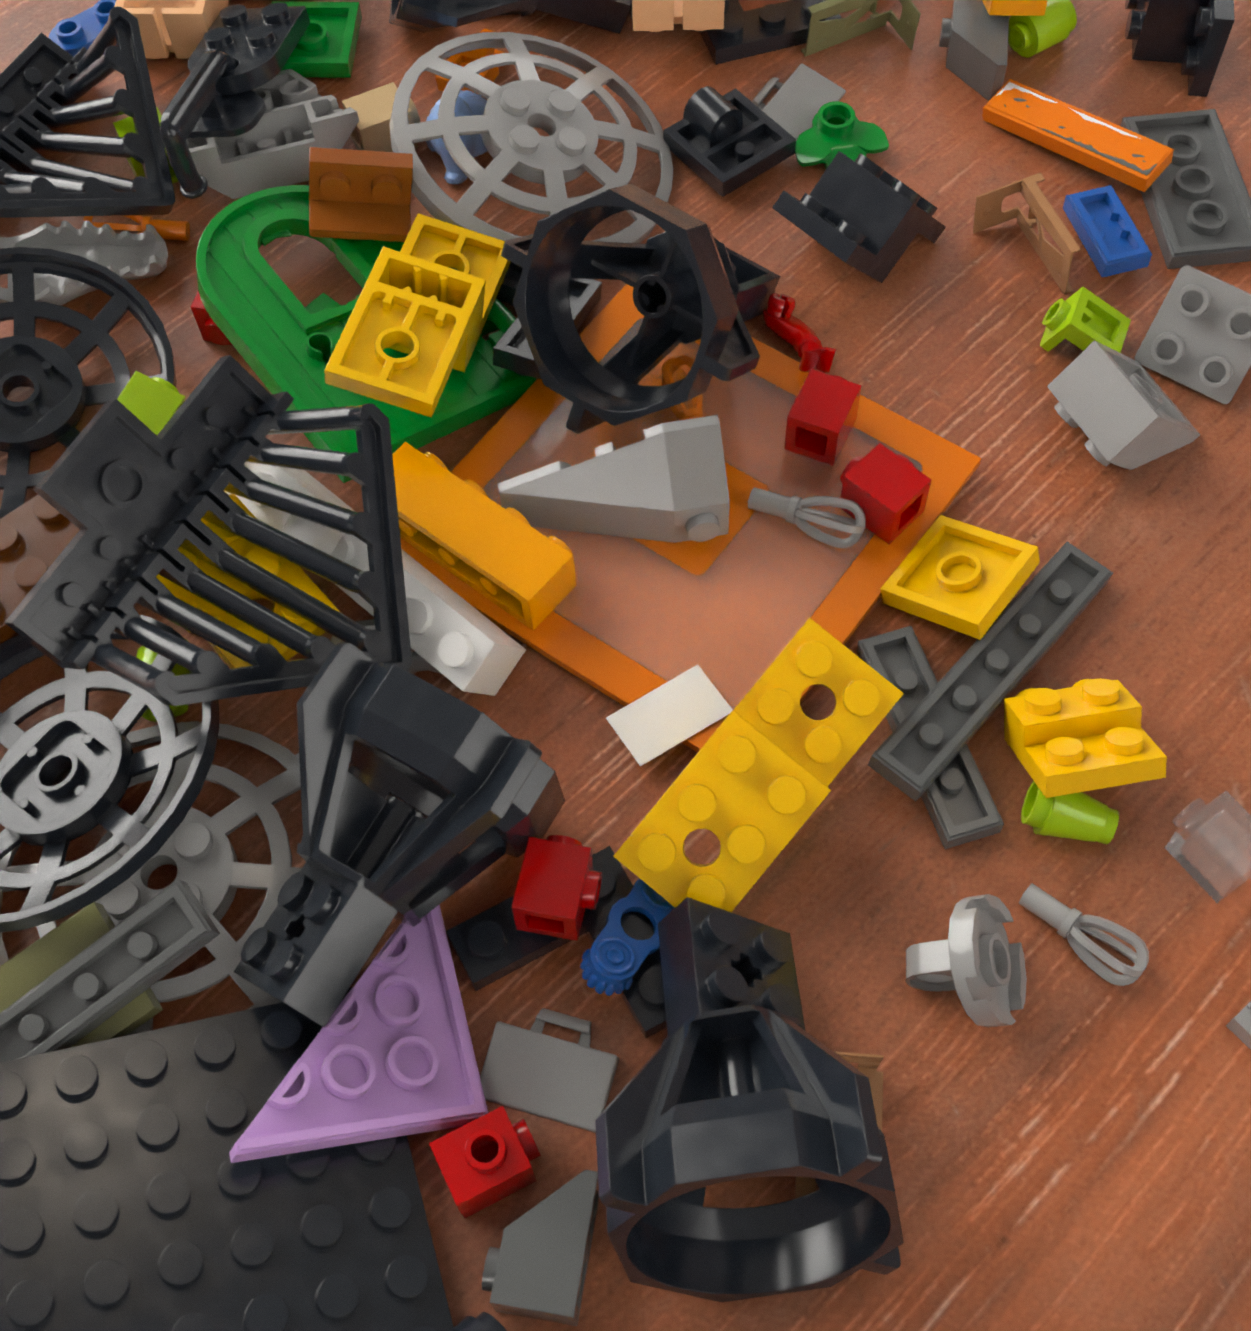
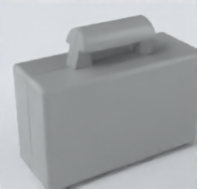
M801 63L785 83L778 82L779 78H771L751 102L784 128L797 141L801 133L812 128V120L820 107L828 102L839 101L846 93V90ZM773 88L779 89L767 105L762 103Z
M545 1008L540 1010L530 1030L498 1021L495 1025L480 1075L485 1100L596 1133L595 1120L605 1110L620 1058L617 1055L590 1048L592 1022ZM545 1022L581 1032L578 1044L542 1034Z

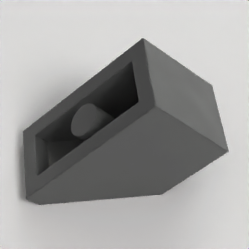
M954 0L951 18H942L939 36V47L947 48L946 68L989 101L1003 87L1007 69L1009 16L989 15L982 1Z
M584 1170L504 1228L500 1248H489L483 1270L482 1290L491 1292L490 1304L496 1312L578 1326L600 1198L597 1171Z

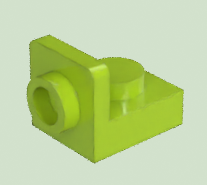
M1082 287L1067 300L1058 299L1049 308L1043 318L1042 324L1046 328L1039 346L1049 352L1064 339H1067L1084 351L1095 340L1121 353L1131 319L1085 287Z

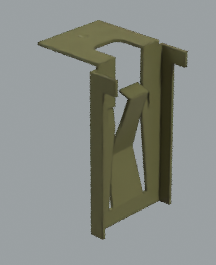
M826 0L808 7L811 19L806 48L801 49V52L805 57L883 27L887 24V21L893 26L909 49L912 50L921 13L911 0H899L902 5L900 20L892 10L881 14L876 12L877 1L879 0ZM857 9L846 18L820 21L824 18ZM868 11L873 13L870 15L871 18H868L866 21L856 23Z

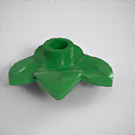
M832 101L820 107L812 120V128L798 136L795 156L797 162L802 167L824 163L825 169H827L838 151L855 161L860 153L866 156V154H875L888 150L889 143L885 132L878 125L859 121L854 109L850 105L840 101Z

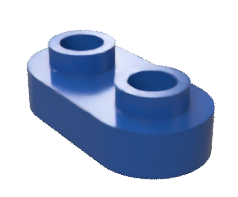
M100 0L93 7L71 18L61 20L51 30L49 38L73 57L83 47L88 50L107 23L110 10L115 6L116 0Z

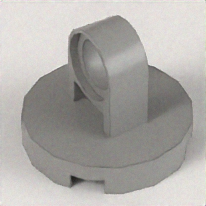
M990 894L963 898L955 904L950 917L948 939L914 944L906 950V983L915 989L935 992L956 990L966 1014L976 1025L987 1028L1013 1025L1016 1020L1012 1017L1010 1011L1023 1009L1026 999L1027 977L1021 942L1009 944L1007 933L1002 923L1013 922L1014 920L1000 898Z

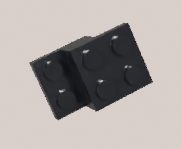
M1126 0L1125 9H1132L1127 19L1125 39L1132 40V59L1182 63L1181 75H1188V95L1207 97L1235 21L1234 0Z
M838 151L810 194L805 192L801 200L783 191L772 207L842 261L881 283L886 279L917 233L935 243L946 228V226L932 217L938 209L861 153L853 161Z

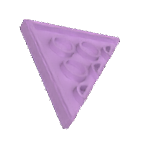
M440 904L420 919L422 922L414 927L403 922L400 923L372 963L334 1011L325 1027H322L312 1043L234 1144L229 1153L231 1163L462 1127L488 1113Z

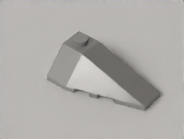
M718 415L661 423L643 430L645 439L617 450L614 444L609 442L594 448L596 456L584 462L571 466L566 462L557 461L498 483L501 506L505 509L511 507L519 511L527 519L531 527L673 543L688 540L703 542L719 535H726L729 531L730 500Z

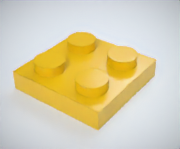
M940 515L880 588L883 603L981 640L1040 563L1038 547Z

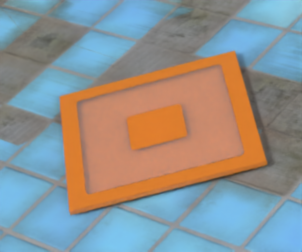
M628 284L616 294L579 334L585 347L602 366L638 334L644 315L637 310L634 304V288ZM751 337L760 355L756 368L731 381H723L712 376L708 389L703 393L702 399L704 415H718L730 500L728 534L719 535L703 542L688 540L673 543L533 527L546 537L555 536L570 548L574 555L577 583L576 587L534 631L400 537L401 549L500 629L624 707L698 664L732 710H734L809 617L843 645L846 644L882 596L880 588L936 519L943 515L979 467L982 458L861 394L856 421L834 466L785 450L787 415L809 372L799 370L800 362ZM701 339L686 345L681 342L637 385L662 386V364L669 358H677L682 355L696 359ZM677 369L672 375L674 382L686 377V374L680 369ZM537 379L455 466L451 473L463 481L470 479L483 488L491 500L501 506L498 483L557 461L566 462L573 466L596 456L594 448L612 442L617 450L644 440L643 430L661 423L678 421V418L669 407L616 426L603 422L580 434H576L566 428V422L573 402L546 387L542 379ZM693 398L683 402L687 409L692 408ZM879 443L895 454L908 458L916 469L932 479L924 512L890 544H887L865 527L862 537L856 544L848 548H836L810 537L799 529L796 524L788 523L784 518L748 508V499L754 487L788 497L794 495L802 499L812 496L840 498L842 489L840 477L847 464L858 455L864 457ZM807 507L854 519L838 507ZM807 521L820 531L841 539L852 535V533ZM814 685L807 687L803 691L800 698V704ZM727 716L681 743L698 753Z

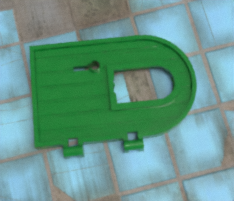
M309 185L273 187L239 198L222 209L209 222L199 239L196 251L197 283L200 298L206 311L271 394L287 391L294 398V401L286 411L374 404L389 419L393 454L405 442L418 449L515 403L536 381L534 377L522 376L514 371L493 365V347L516 320L499 299H495L465 372L452 369L432 418L325 384L324 370L326 364L323 360L329 361L360 294L356 295V299L348 302L346 305H340L333 309L327 307L310 314L262 257L259 247L261 245L266 246L274 239L290 237L292 235L313 238L321 242L336 255L338 261L363 289L382 247L400 252L404 242L310 236ZM499 329V331L490 334L487 341H485L482 337L483 335H486L490 332ZM390 348L383 350L386 355L393 358H403L409 355ZM356 430L304 433L316 449L347 453L358 452ZM337 475L343 483L352 480L349 476Z

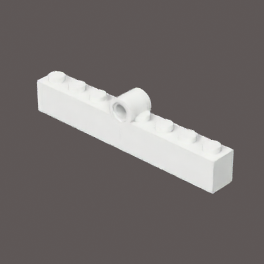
M249 462L244 463L245 467L262 480L354 511L305 470ZM236 495L258 520L362 571H369L367 544L354 535L339 532ZM401 549L411 648L463 692L495 696L526 649ZM337 585L374 617L373 607L359 594Z

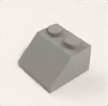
M1095 340L1047 386L1059 401L1054 406L1057 413L1073 428L1080 427L1089 438L1085 443L1086 449L1104 466L1112 463L1125 469L1133 470L1192 443L1200 436V433L1138 361Z

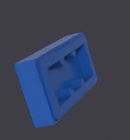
M1112 185L1066 195L1063 210L1102 278L1148 267L1152 253Z

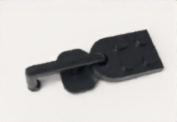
M278 2L269 4L264 8H246L240 4L225 7L220 11L214 23L188 60L190 74L163 112L159 129L161 140L180 183L181 194L185 198H198L208 188L206 178L197 171L186 139L238 136L250 131L258 124L266 111V105L264 100L252 89L269 82L282 70L310 24L306 6H288L286 3Z

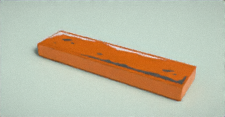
M1009 79L983 107L982 120L1142 192H1146L1172 162L1174 149L1012 79Z

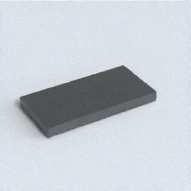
M1208 109L1123 117L1121 127L1174 149L1172 162L1146 192L1140 191L1167 269L1182 268L1186 265L1196 267L1251 261V198L1216 110Z

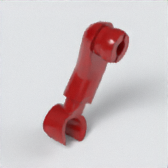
M772 293L768 299V308L763 311L765 324L793 346L801 358L800 371L810 372L811 369H817L823 373H829L836 349L822 347L821 341L814 331L804 322L791 315L796 304L794 298L784 294L780 296L778 293Z

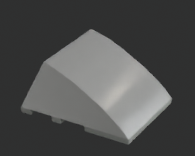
M288 69L280 71L277 76L264 85L252 89L264 100L266 105V111L253 129L233 137L187 138L186 142L197 171L206 178L208 186L232 199H236L264 189L308 181L309 147L342 149L358 124L359 117L357 111L351 107L344 110L339 108L337 98L327 95L322 97L319 95L314 83L294 70Z

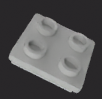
M1189 265L1183 266L1178 272L1135 355V361L1220 403L1228 404L1233 399L1251 367V294Z

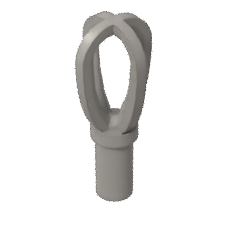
M756 487L752 489L748 499L749 509L784 518L786 522L796 524L799 529L810 537L836 548L853 546L860 540L865 529V513L860 505L852 500L832 496H812L802 499L798 496L788 497ZM833 506L848 509L855 515L856 520L807 507ZM807 521L852 533V535L841 539L820 531Z
M1033 883L1020 898L1019 904L1057 929V934L1065 939L1067 938L1078 957L1109 983L1118 986L1132 984L1146 969L1149 962V951L1145 942L1138 935L1123 926L1102 917L1082 915L1083 913L1076 908L1070 909ZM1103 931L1109 932L1131 944L1136 952ZM1082 932L1112 947L1129 958L1135 965L1131 967L1122 963ZM1095 956H1097L1099 959H1101L1102 961H1104L1106 964H1108L1109 966H1111L1112 968H1114L1115 970H1117V971H1119V972H1121V973H1123V974H1117V973L1113 972L1111 969H1109L1107 966H1105L1102 962H1100L1097 958H1095Z

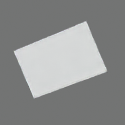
M697 664L606 717V719L641 767L731 713L732 708Z

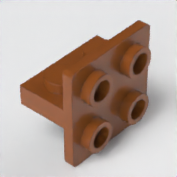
M309 147L310 236L405 242L411 229L410 202L413 154Z

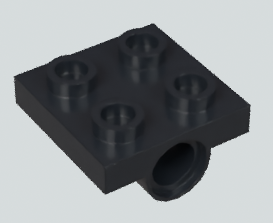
M712 87L700 88L688 100L684 109L683 119L663 130V139L670 147V151L722 197L795 154L796 139L736 88L723 96Z

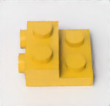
M1083 679L1076 682L1072 687L1057 690L1028 688L1020 691L1015 697L1004 698V739L1045 798L1166 778L1167 756L1141 728L1142 706L1118 679Z

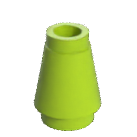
M1033 781L1024 799L1021 822L1032 826L1035 834L1089 842L1097 841L1107 845L1111 842L1117 830L1119 811L1109 808L1106 804L1083 792L1045 798Z

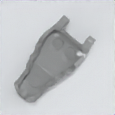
M62 221L60 227L44 223L36 229L19 236L0 237V249L28 247L70 253L103 265L125 280L156 277L167 267L168 251L166 243L151 224H146V230L140 234H133L127 230L119 234L115 233L109 224H104L101 228H97L90 221H84L82 228L76 229L68 221ZM34 273L36 302H47L61 306L77 297L97 290V288L78 280L52 274ZM7 274L8 289L0 287V303L13 302L12 274Z

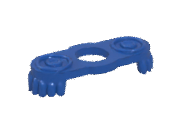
M641 879L634 883V887L627 897L619 899L612 905L606 918V926L595 939L591 948L585 950L582 955L583 960L580 964V968L583 970L582 978L584 980L588 979L587 986L589 988L595 987V991L598 994H602L604 991L607 996L613 995L614 992L621 994L624 989L628 990L633 983L632 978L649 954L655 953L660 948L658 923L675 908ZM631 911L646 915L653 924V936L646 940H636L629 937L621 926V916Z

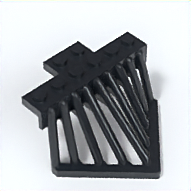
M117 6L110 10L107 23L88 50L83 47L73 57L41 32L0 74V218L166 215L172 211L175 194L165 147L159 134L160 123L138 19L126 9ZM115 70L124 75L126 89H118L113 96L72 104ZM127 114L133 118L136 133L130 132L125 134L124 137L59 133L53 132L51 129ZM34 150L123 158L133 157L143 165L145 177L139 176L134 178V180L105 174L45 159Z
M231 355L220 357L158 435L152 432L117 399L108 400L33 489L80 530L4 623L60 667L84 670L87 664L92 661L147 691L164 705L179 706L308 687L336 645L328 638L312 634L205 574L177 550L181 547L341 641L355 645L375 662L395 664L408 671L412 665L389 419L378 407L370 403L358 406L286 411L294 401V398L287 391L271 395ZM356 430L358 452L347 453L277 444L267 439L266 435ZM249 462L349 476L361 485L364 512H355L262 480L245 467L244 463ZM223 491L339 532L354 535L367 544L369 571H362L249 516ZM201 518L334 584L359 594L373 607L375 630L362 626L238 554L201 521ZM158 574L307 658L286 661L273 645L261 643L175 597L156 576ZM138 603L252 666L229 669L216 653L206 651L143 620L133 607L134 604ZM115 631L194 673L174 676L175 673L171 671H161L113 646L110 635Z

